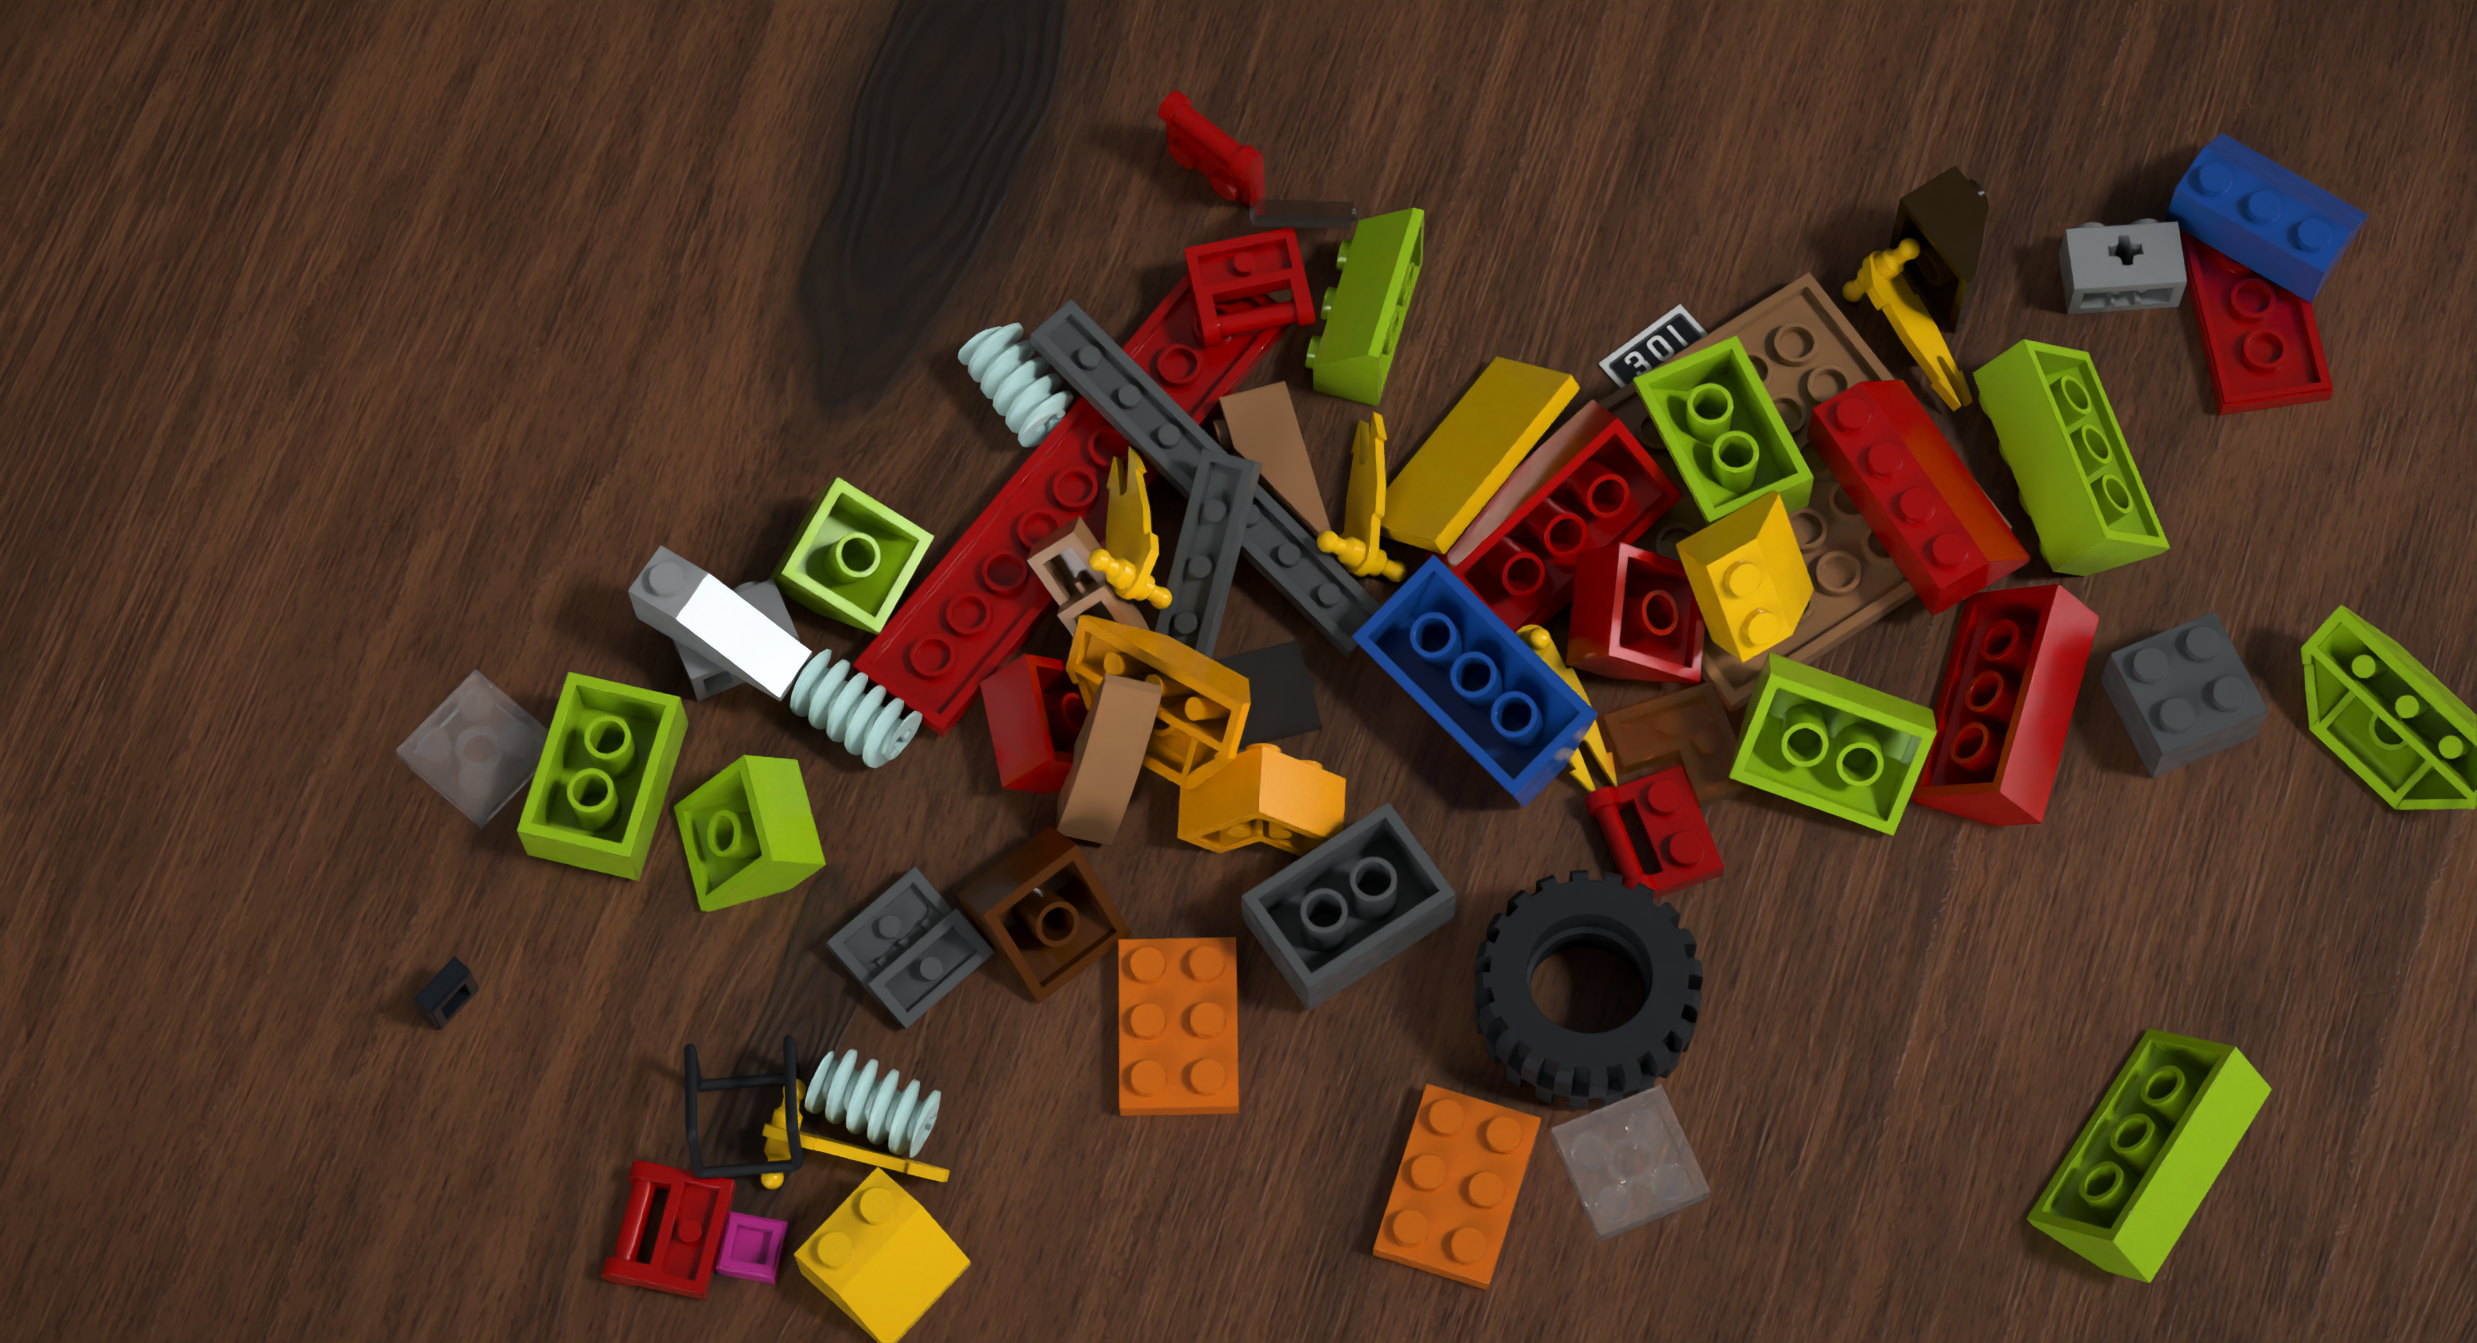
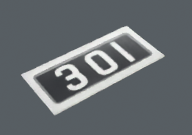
M1679 304L1601 361L1599 365L1622 388L1631 383L1633 378L1647 373L1708 334L1684 307Z

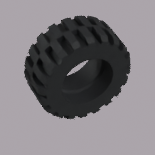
M1588 870L1570 871L1569 882L1558 884L1554 875L1537 880L1534 894L1529 896L1526 891L1520 890L1508 900L1507 912L1505 914L1496 913L1487 926L1486 940L1479 945L1473 990V1001L1475 1002L1474 1019L1478 1034L1485 1035L1486 1037L1485 1050L1494 1064L1505 1063L1507 1066L1506 1078L1518 1088L1523 1087L1526 1082H1529L1536 1086L1535 1098L1552 1104L1555 1094L1569 1097V1108L1587 1110L1588 1099L1601 1098L1605 1109L1622 1105L1623 1094L1632 1091L1635 1097L1640 1098L1653 1090L1655 1079L1658 1076L1667 1079L1676 1069L1680 1054L1687 1052L1694 1035L1702 999L1703 971L1702 961L1695 959L1697 944L1691 930L1686 928L1679 929L1680 914L1669 902H1664L1660 907L1653 903L1655 892L1653 889L1641 882L1636 884L1634 890L1621 885L1623 875L1605 871L1604 881L1588 880ZM1593 947L1602 949L1618 956L1635 971L1643 985V1002L1639 1012L1630 1021L1616 1029L1591 1034L1574 1032L1551 1021L1535 1004L1531 995V980L1535 969L1548 957L1569 948Z

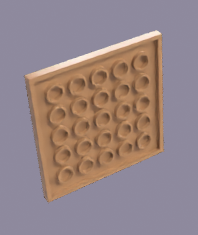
M1810 272L1652 369H1657L1737 335L1814 477L1808 506L1787 515L1814 587V592L1793 635L1742 663L1711 640L1705 624L1701 676L1730 714L1749 702L1768 652L1808 665L1917 595L1807 439L1810 418L1814 407L1861 381L1895 380ZM1632 381L1598 402V404L1620 419L1683 497L1630 546L1681 561L1675 544L1708 527ZM1563 425L1559 426L1555 430L1540 438L1532 447V453H1534L1541 445H1543ZM1987 496V498L1989 499V501L1992 503V505L1994 506V508L1997 510V512L1999 513V515L2002 517V519L2004 520V522L2007 524V526H2008L2009 529L2011 530V529H2012V526L2010 525V523L2006 520V518L2002 515V513L1998 510V508L1994 505V503H1993V502L1990 500V498Z

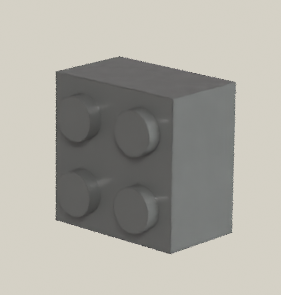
M2215 611L2110 653L2100 679L2152 779L2256 737L2268 713L2264 701Z

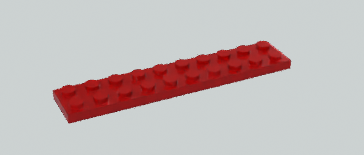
M1187 272L1125 344L1122 350L1204 429L1220 410L1219 398L1232 395L1292 323L1221 337L1222 343L1205 346ZM1266 294L1216 303L1215 309L1217 315L1278 302ZM1081 396L852 665L854 674L857 675L859 672H864L868 675L867 684L873 688L877 685L885 687V696L891 701L895 698L902 699L904 701L903 709L911 714L913 711H919L922 713L921 722L945 738L982 694L980 682L1002 669L1057 604L1027 562L1032 545L1080 516L1103 549L1106 546V523L1110 490L1106 487L1113 457L1115 456L1123 462L1127 490L1129 446L1134 447ZM1139 453L1147 471L1143 474L1148 496L1164 476Z

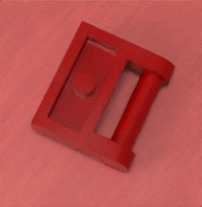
M1179 90L1172 91L1163 100L1157 114L1160 119L1166 122L1167 147L1170 155L1184 168L1191 170L1194 167L1209 178L1214 190L1228 201L1236 199L1251 210L1265 196L1263 154L1250 144L1242 146L1193 109L1192 101Z
M1294 226L1184 248L1185 262L1205 346L1222 343L1221 337L1295 322H1297L1298 327L1316 323L1312 298ZM1290 289L1292 297L1290 301L1220 315L1216 313V303Z
M1682 765L1617 787L1600 788L1591 792L1583 799L1590 818H1597L1619 874L1623 875L1622 886L1634 890L1636 884L1641 882L1655 891L1654 900L1723 876L1724 865ZM1630 807L1633 808L1659 873L1653 875L1644 874L1619 811Z
M633 1161L628 1176V1181L632 1183V1188L613 1257L606 1258L601 1277L608 1282L622 1286H640L707 1300L728 1213L731 1210L737 1188L735 1181L724 1177L701 1179L696 1177L693 1171L647 1161ZM655 1190H670L650 1265L636 1262Z

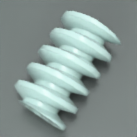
M1020 323L986 329L971 338L959 350L958 359L963 365L968 366V373L973 380L981 383L980 389L989 399H993V407L998 414L1006 416L1005 423L1012 432L1018 433L1020 444L1023 447L1029 448L1040 445L1066 415L1065 411L1072 404L1074 397L1070 391L1054 394L1062 382L1057 374H1049L1040 378L1047 371L1049 363L1044 357H1036L1029 360L1036 349L1029 343V340L1017 343L1024 332Z
M826 649L820 652L802 670L795 683L790 701L792 712L801 717L808 715L810 725L816 729L822 730L826 728V733L832 741H845L844 745L849 753L853 755L863 753L864 763L869 767L877 768L896 758L917 732L922 720V713L913 711L904 720H901L899 717L904 707L902 699L895 698L886 707H883L881 704L886 694L885 687L877 685L866 695L863 691L868 682V675L864 672H859L848 682L845 678L850 669V663L842 659L829 669L827 666L831 659L832 650Z
M849 1049L839 1061L834 1059V1051L829 1052L821 1061L810 1083L804 1106L806 1110L812 1114H818L825 1109V1117L828 1122L839 1124L846 1119V1127L850 1133L860 1134L867 1129V1138L871 1143L880 1145L889 1138L888 1148L891 1153L902 1155L910 1149L909 1158H914L923 1147L935 1124L941 1092L934 1090L922 1102L918 1100L920 1081L912 1080L901 1092L897 1090L899 1071L892 1069L882 1081L876 1079L877 1060L871 1059L859 1071L855 1069L857 1050Z

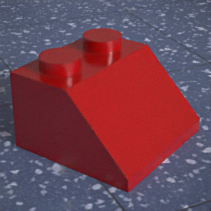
M1621 542L1578 553L1566 665L1613 679L1689 684L1700 682L1705 621L1683 563Z
M1024 654L980 682L1002 788L1041 794L1061 791L1073 764L1074 744L1088 714L1079 685L1072 683L1065 670L1067 661Z

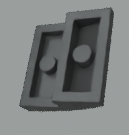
M916 867L912 868L825 943L829 951L855 980L905 1030L995 953L957 908L953 910Z

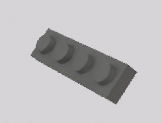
M1202 448L1166 587L1171 592L1172 602L1167 608L1160 610L1155 632L1168 635L1212 659L1263 463Z

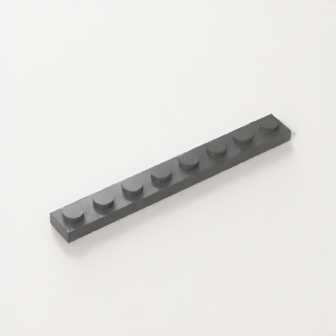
M1072 299L1030 334L1029 343L1188 501L1202 448L1227 454ZM1257 483L1240 553L1348 659L1360 648L1352 636L1382 606L1328 553L1322 552L1318 548L1317 542Z

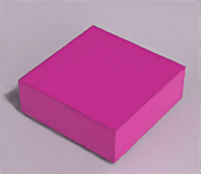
M729 1211L715 1268L717 1273L777 1285L790 1228L788 1222Z

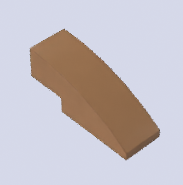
M1080 516L1032 545L1027 562L1060 606L1057 616L1073 638L1080 615H1090L1150 631L1134 600H1126L1113 592L1112 584L1106 580V574L1102 571H1095L1090 567L1088 562L1089 554L1095 549H1102V547Z
M1105 673L1074 744L1073 764L1058 796L1055 829L1064 836L1112 845L1144 759L1162 696V685Z

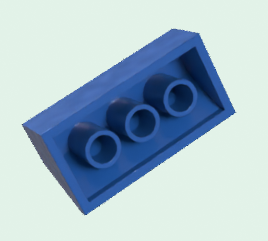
M1435 555L1352 636L1358 645L1523 808L1566 767L1598 716L1591 706Z

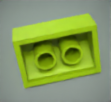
M1409 208L1359 220L1353 240L1343 239L1336 263V271L1342 272L1338 288L1328 287L1321 310V319L1327 320L1322 337L1312 336L1306 356L1305 367L1313 369V391L1378 407L1423 263L1424 210Z
M1737 335L1633 378V385L1708 526L1773 490L1780 494L1787 515L1808 506L1814 477Z
M1768 652L1747 705L1728 775L1731 779L1894 836L1937 733L1934 713L1932 709Z

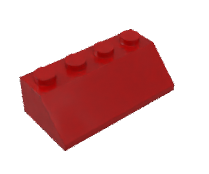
M1904 380L1861 381L1812 409L1807 439L1932 617L2029 563L2030 556Z
M1591 399L1509 475L1444 555L1428 550L1424 553V556L1429 560L1435 555L1514 633L1523 626L1530 624L1542 627L1573 599L1578 553L1620 542L1631 545L1674 506L1683 495L1620 419Z
M2059 584L1978 592L1969 596L1934 711L1937 733L1910 799L1917 804L1993 826L2042 824L2100 617Z

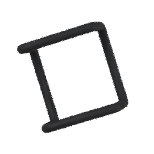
M787 1035L783 1039L784 1073L702 1079L696 1046L693 1044L685 1046V1131L692 1171L696 1177L709 1179L796 1171L803 1166L804 1160L798 1129L796 1079L800 1078L801 1073L796 1042L793 1036ZM784 1084L786 1131L791 1159L704 1167L698 1138L697 1090L712 1091Z

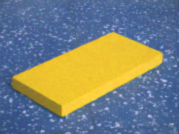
M1496 356L1386 489L1384 517L1381 518L1380 536L1444 555L1578 393L1580 387L1573 376Z

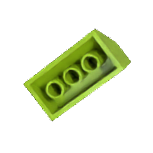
M2023 339L1972 373L1980 391V405L1986 415L1991 418L2000 440L1999 452L2006 464L2011 467L2020 489L2019 501L2033 521L2040 538L2039 549L2046 563L2051 566L2053 572L2089 576L2153 557L2170 549L2088 352Z
M2148 1028L2026 1219L2034 1227L2106 1272L2151 1283L2270 1094L2271 1087L2236 1046Z

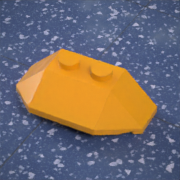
M1080 615L1065 670L1072 683L1079 685L1088 712L1105 673L1162 685V696L1142 765L1187 790L1195 789L1235 759L1251 705L1248 678L1168 635L1090 615Z

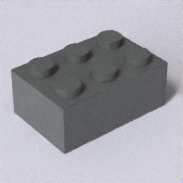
M1389 802L1241 896L1244 922L1308 1012L1455 918L1456 893Z

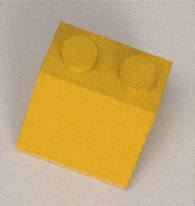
M1773 490L1675 544L1713 642L1743 663L1793 635L1814 592V587L1778 492Z
M879 1167L859 1185L794 1253L801 1274L878 1343H897L971 1265L966 1255L925 1208Z

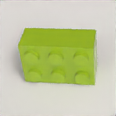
M568 672L517 828L527 855L639 881L689 723L680 697Z

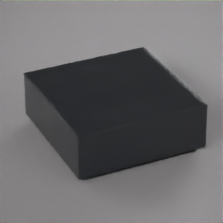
M454 956L413 1000L423 1018L439 1030L440 1028L443 1029L478 992L479 987L470 969Z

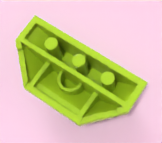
M2340 605L2301 647L2309 729L2395 810L2476 809L2477 715L2398 642L2345 606Z

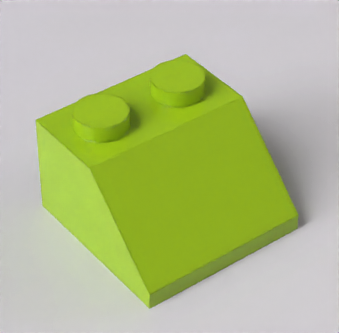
M836 477L821 488L769 579H774L778 591L814 613L877 635L882 630L934 536L841 478Z
M743 755L674 806L701 911L711 912L790 890L826 865L800 767L796 759Z

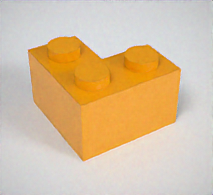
M1268 743L1248 745L1246 751L1237 753L1234 760L1195 789L1186 790L1180 786L1177 838L1219 854L1261 841L1303 857L1344 831L1346 778L1323 770V766L1316 761L1298 760L1281 753V749L1276 745Z

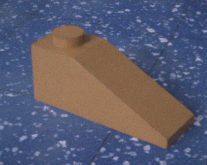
M1282 381L1220 397V419L1212 421L1216 443L1225 452L1230 451L1232 456L1263 463L1258 484L1317 542L1318 535L1326 530L1331 531L1286 382Z

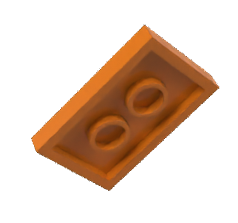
M1236 937L1118 939L1120 1116L1239 1114Z
M1427 1083L1377 1235L1373 1255L1489 1291L1541 1125V1118Z

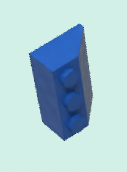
M2221 133L2203 147L2175 188L2165 221H2178L2179 229L2312 303L2369 215L2226 134Z

